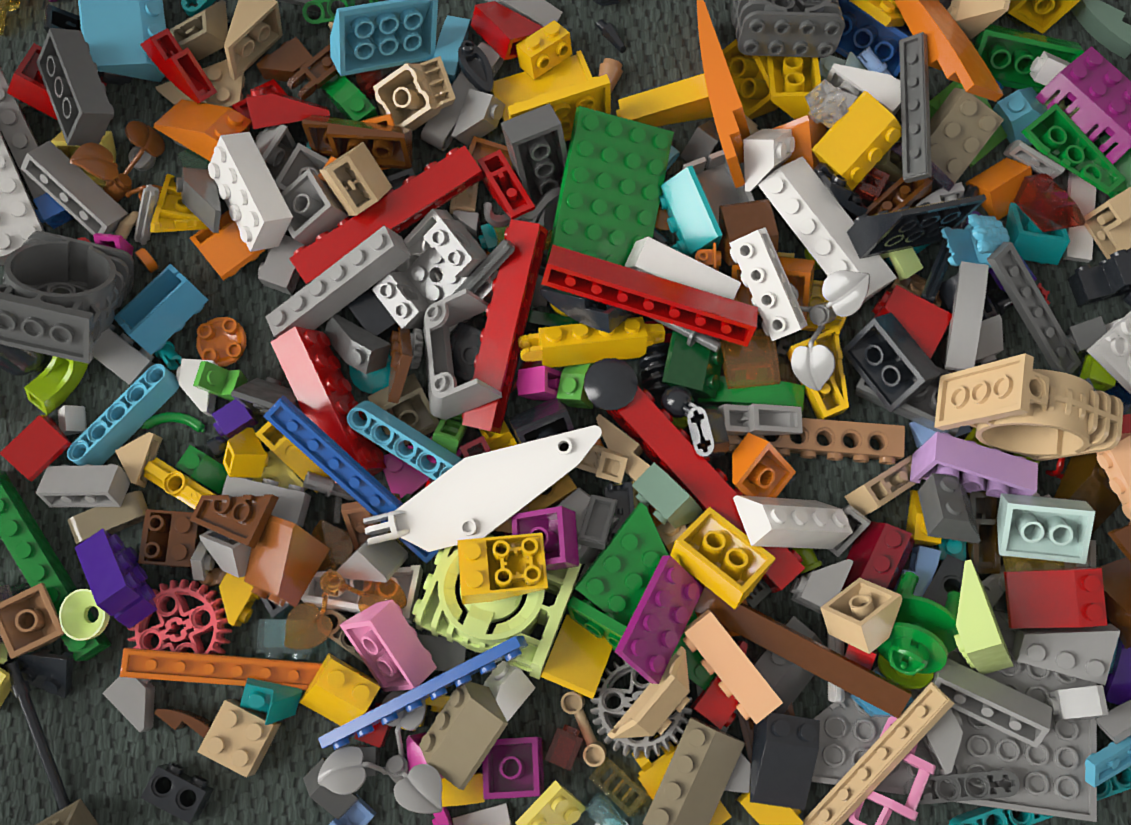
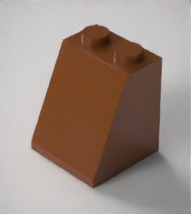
M271 515L255 549L251 548L244 582L253 587L252 593L265 600L269 596L268 600L281 607L285 603L296 607L330 548L297 524Z

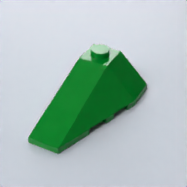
M1056 103L1021 131L1039 152L1107 195L1126 180Z

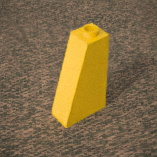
M704 74L619 99L620 109L616 110L618 117L655 127L713 117Z

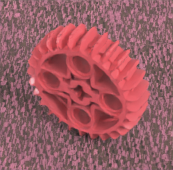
M182 579L180 584L176 580H171L170 586L164 583L159 584L160 592L152 589L156 595L153 600L158 609L156 612L160 624L148 629L152 616L150 614L132 628H127L130 631H135V636L128 638V641L136 642L137 645L133 648L186 652L189 648H192L194 653L225 654L226 651L220 646L221 644L230 643L228 639L223 637L224 634L232 633L231 629L224 627L228 620L223 618V614L226 613L225 608L219 607L223 603L222 598L214 600L217 592L214 590L208 592L209 587L205 584L199 587L198 581H191L189 585V581L186 579ZM183 595L195 597L203 602L204 605L190 610ZM173 598L175 600V608L169 612L167 602ZM208 611L211 617L210 622L204 626L201 622V617L203 613ZM180 625H186V627H184V629L180 631V634H174L177 632V630L180 629ZM213 631L211 643L205 651L200 636ZM157 634L159 644L156 648H153L151 638Z

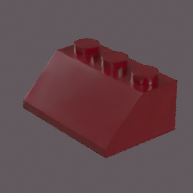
M871 521L866 529L855 539L846 560L850 559L854 562L841 591L858 578L893 591L915 544L912 533L887 523Z

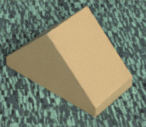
M148 432L115 450L131 483L140 487H146L148 479L143 476L144 467L148 461L156 458L162 441L161 437Z

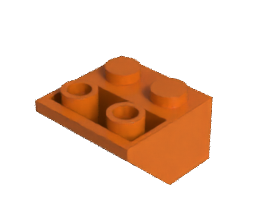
M229 210L220 216L219 233H213L208 228L201 229L190 237L191 241L222 280L235 275L241 267L248 262L256 260L265 251L263 249L250 252L246 242L242 241L240 230L236 222L231 219Z

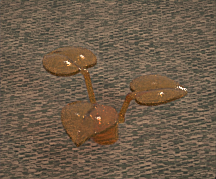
M320 520L311 534L330 548L318 569L319 571L328 569L320 578V587L324 591L321 595L323 597L321 610L319 611L318 607L312 603H302L294 607L286 620L284 646L290 649L304 650L316 647L326 641L333 627L331 619L323 615L327 609L328 597L340 596L345 590L361 596L358 602L360 612L377 602L393 600L401 609L407 605L404 591L391 578L387 583L364 580L363 591L346 584V580L336 571V565H342L351 556L353 551L352 541L343 530L329 524L325 520Z

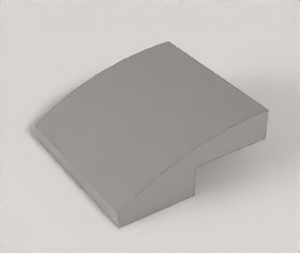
M1016 140L1009 144L1003 153L1012 160L1031 166L1032 172L1044 179L1053 180L1065 170V167L1021 140Z

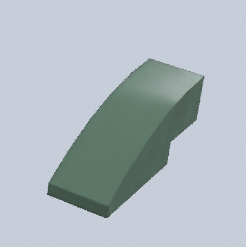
M1080 0L1071 8L1072 13L1080 24L1100 44L1124 59L1128 57L1131 53V25L1122 21L1126 14L1125 12L1100 0Z

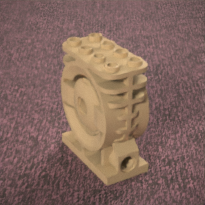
M1025 353L940 376L934 428L948 430L969 425L976 428V438L989 447L1021 454L1036 461H1045L1107 451L1116 447L1122 435L1123 403L1121 399L1103 391H1094L1093 386L1080 377L1058 371L1033 369L1034 357Z

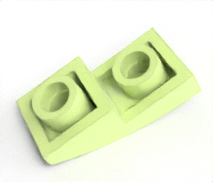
M913 248L880 254L882 259L890 257L899 280L907 279L923 269Z

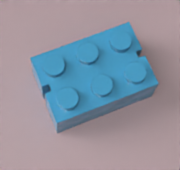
M169 264L114 319L134 341L152 355L155 351L163 348L166 341L175 332L180 331L192 315L199 313L208 299L175 267Z

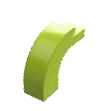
M53 356L46 369L24 387L28 400L46 415H49L77 387L86 372L88 364Z

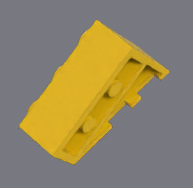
M839 326L819 334L814 342V346L824 345L828 347L835 357L834 372L823 388L816 391L805 386L804 389L817 419L828 420L844 413L849 408L846 380L842 365L843 356L840 349ZM811 338L789 348L787 356L790 362L794 349L799 346L808 347V342Z

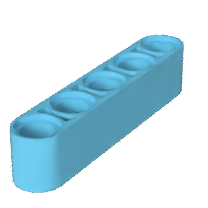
M155 364L149 367L70 445L67 451L68 459L79 466L86 464L103 465L115 453V450L119 449L179 389L180 385L178 384L177 377L162 364Z
M370 401L360 402L347 415V422L353 430L434 481L463 460ZM359 411L366 414L367 421L360 418ZM381 426H386L390 430V435L385 434ZM404 440L410 441L413 445V449L407 448L404 444ZM427 455H432L436 459V463H431L427 459Z

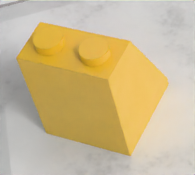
M1011 0L1008 13L1043 34L1080 0Z
M566 614L541 677L593 699L613 646L609 644L606 637L597 638L571 619L570 615Z
M328 653L299 703L342 726L366 713L379 691L380 685L375 679Z

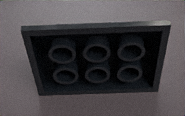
M983 194L932 204L925 202L917 207L910 208V206H905L897 211L890 212L885 210L872 216L864 214L854 220V225L847 231V234L860 259L941 242L944 239L941 233L943 228L950 227L955 229L987 198Z

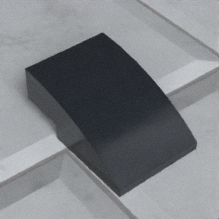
M543 286L540 289V294L561 312L584 325L607 333H611L634 313L552 287Z

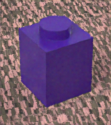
M236 399L212 414L216 420L213 426L222 437L225 435L228 438H232L246 428H252L259 423L253 413Z

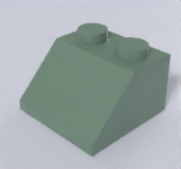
M655 462L632 484L633 488L638 492L635 497L646 507L651 504L656 509L652 514L663 525L669 522L674 528H678L695 521L704 513L694 499Z

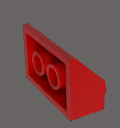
M34 43L14 72L7 94L58 120L36 63L42 47Z

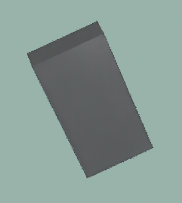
M591 494L579 533L578 544L605 550L618 506V500Z

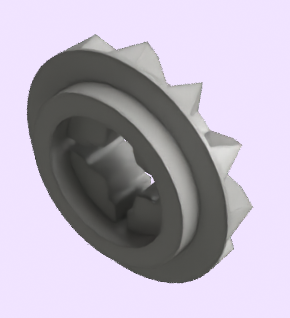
M414 328L412 333H410L413 358L409 369H417L420 366L423 348V332L421 329Z

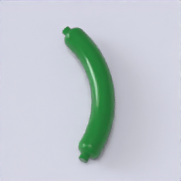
M165 412L153 415L141 426L142 429H150L162 423L176 422L185 424L196 432L204 433L206 431L204 429L205 425L200 420L179 412Z

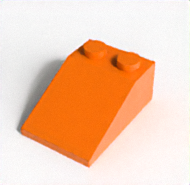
M181 99L154 123L153 128L211 162L220 135L249 132L252 121L230 107L207 103L197 104L195 101Z

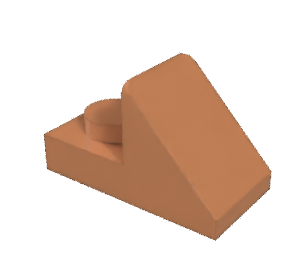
M359 502L342 504L341 513L356 551L371 536L366 535L365 528L379 524V522L364 524L363 519L373 515Z

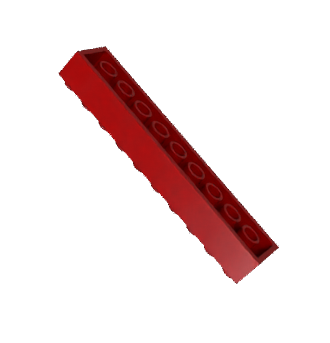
M638 387L634 400L627 406L618 410H605L629 437L640 444L646 456L681 486L704 512L711 507L747 535L733 500L736 495L744 496L743 493L737 488L733 490L726 482L728 480L727 476L719 468L714 469L708 463L709 457H702L696 453L694 446L690 443V436L682 428L678 430L671 423L673 421L671 415L665 409L659 410L654 404V397L646 389L642 391ZM762 547L776 558L762 577L770 587L771 593L781 591L805 569L801 564L803 559L795 550L791 549L789 551L787 547Z

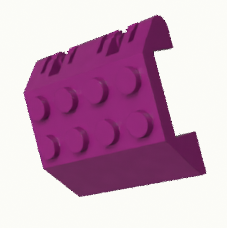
M1091 46L1060 71L1035 98L1042 105H1045L1060 90L1061 92L1047 105L1046 109L1051 108L1055 103L1059 106L1060 102L1065 97H1068L1073 103L1063 111L1069 117L1077 108H1080L1070 119L1085 135L1096 125L1099 126L1088 136L1092 143L1098 139V136L1103 131L1111 137L1098 148L1103 154L1115 142L1118 143L1105 156L1114 165L1131 148V81Z

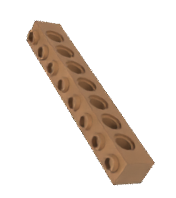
M802 418L803 433L799 434L802 439L801 444L793 443L790 435H775V442H770L782 457L790 456V453H799L801 458L807 459L816 458V455H825L827 460L840 461L843 460V457L853 458V462L866 463L869 462V459L879 460V464L893 465L895 461L904 457L905 426ZM818 434L824 435L827 438V446H822L817 442L816 437ZM728 435L730 445L728 452L733 453L743 439L738 435ZM844 436L853 440V448H848L844 445ZM870 438L878 441L880 445L879 450H874L870 446Z

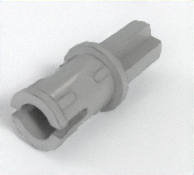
M310 471L307 472L303 488L324 493L326 497L334 495L350 501L354 500L339 484H335L332 478Z

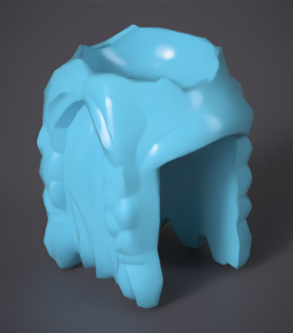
M971 214L968 215L969 224L964 230L952 229L950 227H945L941 230L942 237L947 239L948 242L946 247L949 248V253L952 254L948 261L953 266H960L961 261L985 264L991 268L987 258L1003 242H1009L1010 239L1007 229L1003 227L1002 222L997 220L995 216Z

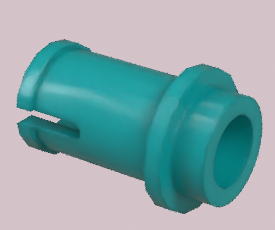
M166 341L163 348L154 352L155 356L162 359L170 370H176L180 366L176 360L181 364L182 357L178 355L173 343L170 341Z

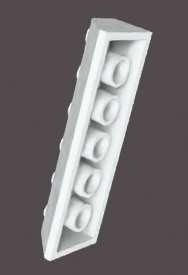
M803 156L779 167L757 184L827 276L840 270L870 274L869 290L864 302L897 279L880 255L859 258L847 234V231L854 225L853 220Z

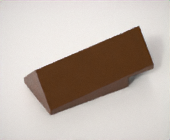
M311 115L302 121L311 150L322 156L339 158L364 142L379 167L412 168V128Z

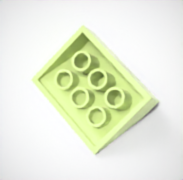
M971 559L967 560L964 565L956 621L959 634L954 635L957 647L971 669L976 668L980 674L984 675L1013 667V662L985 588Z

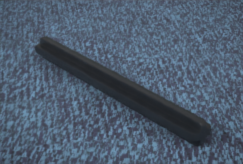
M971 184L967 185L961 198L977 196L979 192L978 187ZM968 217L955 229H964ZM945 238L921 294V298L932 304L935 301L950 264L948 258L952 255L949 253V248L946 247L948 242Z

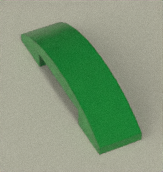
M720 376V386L716 392L715 399L698 398V403L724 405V403L738 405L801 407L803 412L805 386L770 379Z

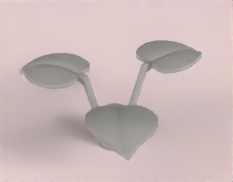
M848 270L833 272L827 276L822 286L823 297L829 302L813 307L800 306L802 311L809 312L810 320L815 325H818L817 330L808 342V347L799 346L795 348L791 357L792 370L799 381L805 386L819 391L832 376L835 369L833 352L824 345L814 346V342L821 331L825 329V324L832 322L836 315L846 317L860 309L869 290V273ZM790 283L795 297L798 299V290Z
M410 690L392 691L383 700L382 705ZM425 699L421 701L422 707L409 713L405 709L397 713L399 717L397 720L386 724L388 726H396L395 734L399 751L398 755L391 757L387 761L386 767H381L368 761L363 762L364 756L360 748L346 746L337 749L325 760L318 775V784L339 795L352 794L358 791L366 780L364 768L368 767L381 772L383 775L388 774L396 783L394 786V796L403 808L422 814L441 812L442 779L439 772L433 766L427 764L416 765L408 772V762L405 759L406 754L401 737V727L412 731L422 723L426 712Z

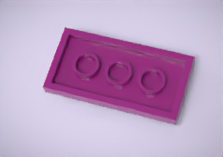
M670 555L662 556L615 650V653L651 684H659L704 589Z

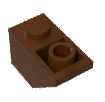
M294 37L292 40L284 42L273 53L264 56L256 66L265 80L274 79L275 81L288 82L300 70V67L312 58V55L299 39Z

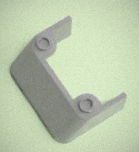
M466 288L431 304L424 316L423 347L429 408L431 414L441 420H447L502 397V392L477 378L457 386V381L454 377L449 327L485 312L489 304Z

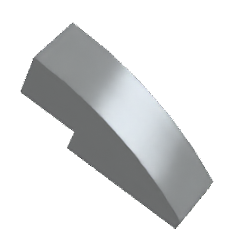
M724 404L717 407L722 413L727 435L746 436L748 432L755 436L803 433L801 407L751 404L749 406Z

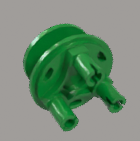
M913 572L902 573L897 590L895 591L902 596V602L889 639L877 647V650L900 673L914 676L917 673L930 674L938 672L945 666L948 653L957 648L954 635L959 634L956 621L960 593L955 591L949 592L943 607L933 600L913 595L919 577Z

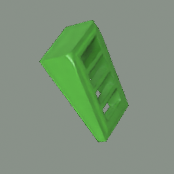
M462 414L451 419L440 420L432 437L434 442L455 455L468 427L461 423L463 421Z

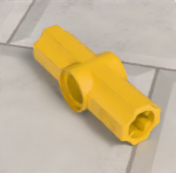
M157 457L152 461H148L144 467L143 476L194 510L202 495H216Z

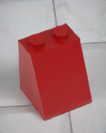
M898 285L890 292L886 290L872 309V312L875 313L873 318L892 312L930 359L952 318V314Z

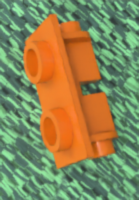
M713 243L712 249L697 251L695 260L719 271L721 251H716V243Z

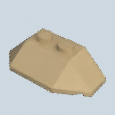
M681 646L670 659L659 684L650 683L607 734L611 739L654 736L657 732L662 735L672 723L668 719L675 710L680 713L690 701L687 697L690 693L686 649Z

